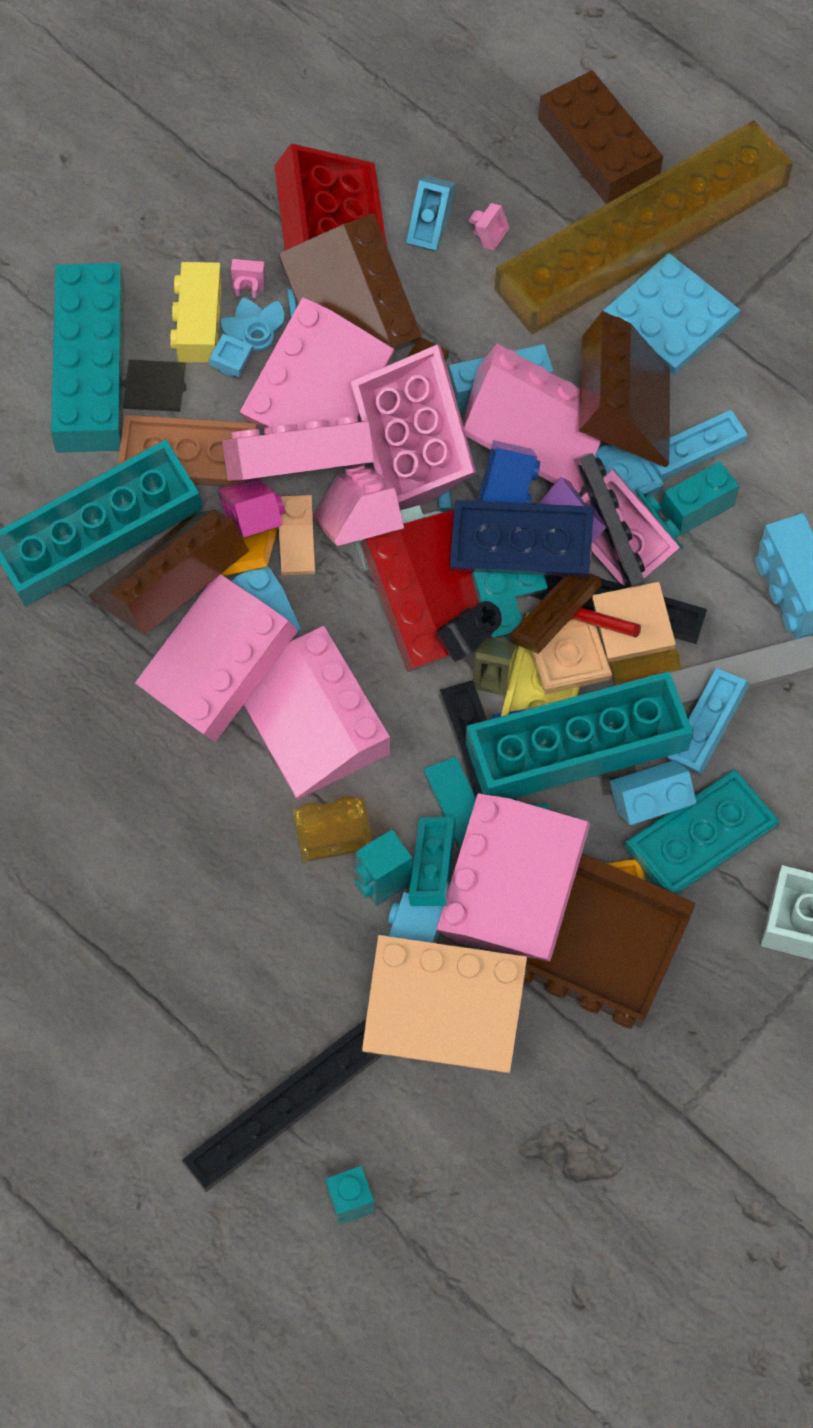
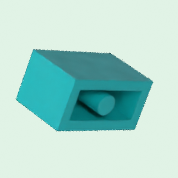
M719 461L664 491L661 513L666 519L670 518L681 532V535L735 506L739 484L723 463Z
M393 829L356 851L354 871L357 879L354 880V883L363 898L370 897L375 906L410 886L412 856Z

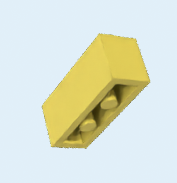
M181 262V274L175 275L174 292L179 294V302H173L172 318L174 322H177V329H171V349L177 350L178 362L209 363V358L219 341L222 292L220 263Z

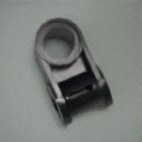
M490 601L481 602L474 608L461 611L456 617L435 631V635L453 661L457 662L476 650L482 641L500 627L502 621L501 612L494 603Z

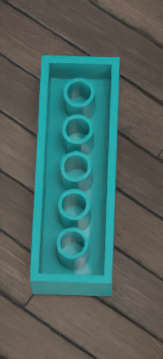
M121 263L55 264L51 434L56 453L120 450L123 427L124 281Z
M165 439L0 529V565L26 607L202 510L203 505L200 494L170 444Z
M670 671L468 725L466 729V747L482 793L484 795L514 799L689 751L693 730Z

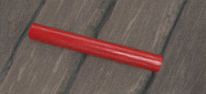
M581 608L571 618L634 638L638 637L641 632L640 624Z

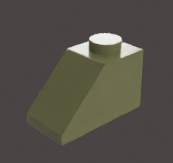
M499 637L486 638L480 643L474 659L473 682L476 690L506 696L516 657L517 644H512L508 640Z

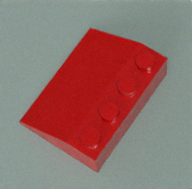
M291 143L274 166L285 250L343 224L371 214L375 215L386 243L375 163Z
M454 510L404 523L403 529L363 539L360 543L407 672L450 657L435 635V631L456 617L461 611L474 608L479 604L471 578L473 572L451 571L450 569Z

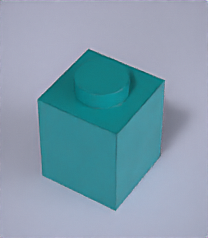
M362 1166L325 1179L326 1191L339 1225L375 1212L374 1199Z

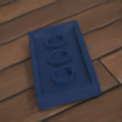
M455 500L450 569L451 571L590 577L594 507Z

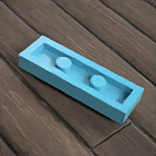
M729 410L670 437L669 465L666 468L654 462H649L663 481L746 442L748 434L732 410Z
M715 669L688 719L693 730L689 751L668 756L669 761L677 760L689 771L700 776L703 774L750 686L747 680L721 669Z

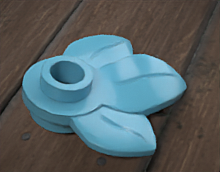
M242 298L236 308L235 317L222 318L220 320L224 334L253 345V351H263L273 344L274 333L284 323L283 307L279 301H276L262 310L249 299Z

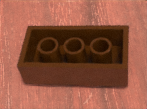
M593 70L540 96L538 120L607 206L660 179L663 155Z

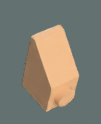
M312 495L281 496L285 508V514L280 515L283 525L279 526L281 576L315 574Z

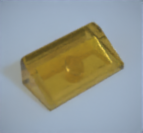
M676 648L608 663L614 686L668 671L681 670L680 654Z

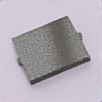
M129 359L127 378L123 380V387L125 388L123 408L181 412L183 392L187 390L184 383L186 362Z

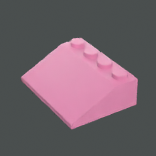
M302 297L241 408L240 414L246 423L257 424V429L263 432L264 428L292 424L293 431H297L296 424L325 420V426L328 427L330 419L357 416L359 419L360 413L351 381L386 367L395 350L333 311Z
M498 343L495 344L477 368L463 420L466 437L490 450L493 440L533 449L537 455V460L540 461L538 475L554 484L560 477H563L572 483L578 494L582 489L583 482L573 459L586 453H593L595 457L601 440L579 431L580 389L573 383L559 378L544 367L530 362L519 356L515 351L507 349Z
M437 344L351 381L361 421H369L375 471L395 487L400 510L428 503L476 474L440 345Z
M220 574L207 585L135 684L206 737L216 742L298 630L272 608Z
M325 626L291 641L243 705L296 800L390 755L389 734Z
M478 794L449 886L447 906H443L436 930L454 943L550 962L590 823L513 799Z

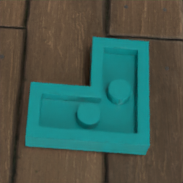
M473 572L471 574L478 602L490 601L501 612V625L488 636L489 639L510 635L522 622L516 598L543 592L547 589L544 575Z

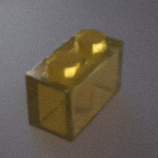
M342 797L337 799L335 803L324 805L308 803L301 806L300 809L293 810L302 863L353 854L372 842L364 797L358 799Z

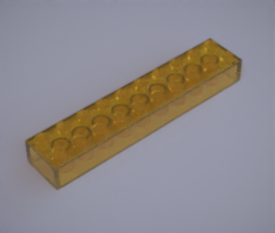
M753 120L496 267L495 291L528 331L534 334L658 262L668 253L671 254L785 188L789 183L793 162L760 125Z

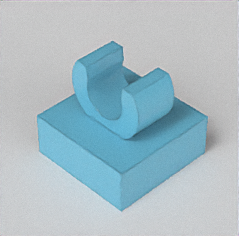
M222 334L209 358V366L219 369L221 374L229 377H240L253 353V345Z

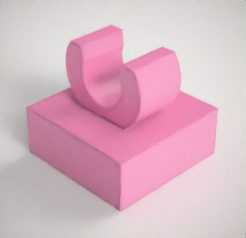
M493 203L489 205L485 212L474 211L468 220L469 223L476 224L473 234L480 238L483 248L493 251L510 229L502 206Z
M232 259V287L236 297H240L241 289L252 290V298L258 297L259 290H265V262Z

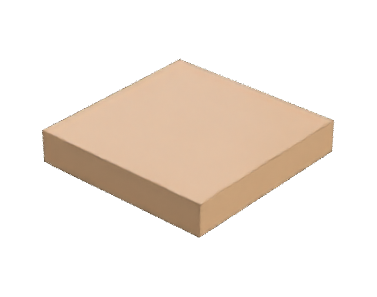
M660 582L592 596L594 611L637 623L641 626V632L636 638L599 627L608 663L675 649L676 644Z
M574 619L570 620L539 654L531 651L544 695L610 681L612 678L597 628L594 625Z

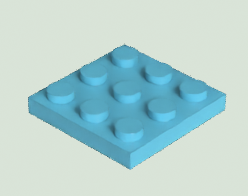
M668 253L603 311L631 323L668 365L670 372L675 375L739 318L741 310Z

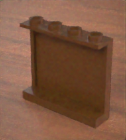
M582 853L551 961L527 957L524 982L530 984L534 980L545 985L544 990L553 996L564 999L567 995L579 1000L578 1005L589 1012L598 1014L599 1010L608 1013L613 1016L612 1021L622 1027L632 1029L634 1025L642 1028L694 912L695 902Z

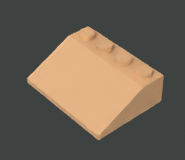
M378 935L362 1052L510 1074L527 957Z

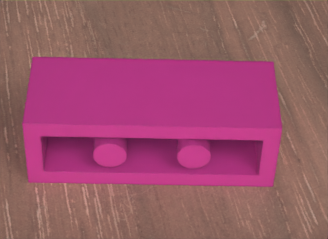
M252 478L218 489L225 516L234 520L243 537L283 525L280 515L285 514V508L279 494L276 495L273 489H269L268 485L263 484L259 479Z

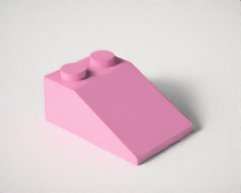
M613 467L606 473L603 479L607 489H612L618 499L619 508L616 509L620 521H625L631 531L632 540L629 543L633 553H638L644 563L645 572H642V575L645 578L677 551L680 546ZM585 491L580 497L584 502L592 505ZM602 532L592 543L591 551L620 584L624 585Z

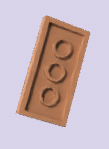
M124 415L117 465L166 439L193 484L217 486L236 484L245 480H227L222 440L232 439L231 432L257 429V424Z

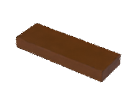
M591 573L590 577L564 576L510 634L512 642L539 654L602 586L600 577Z

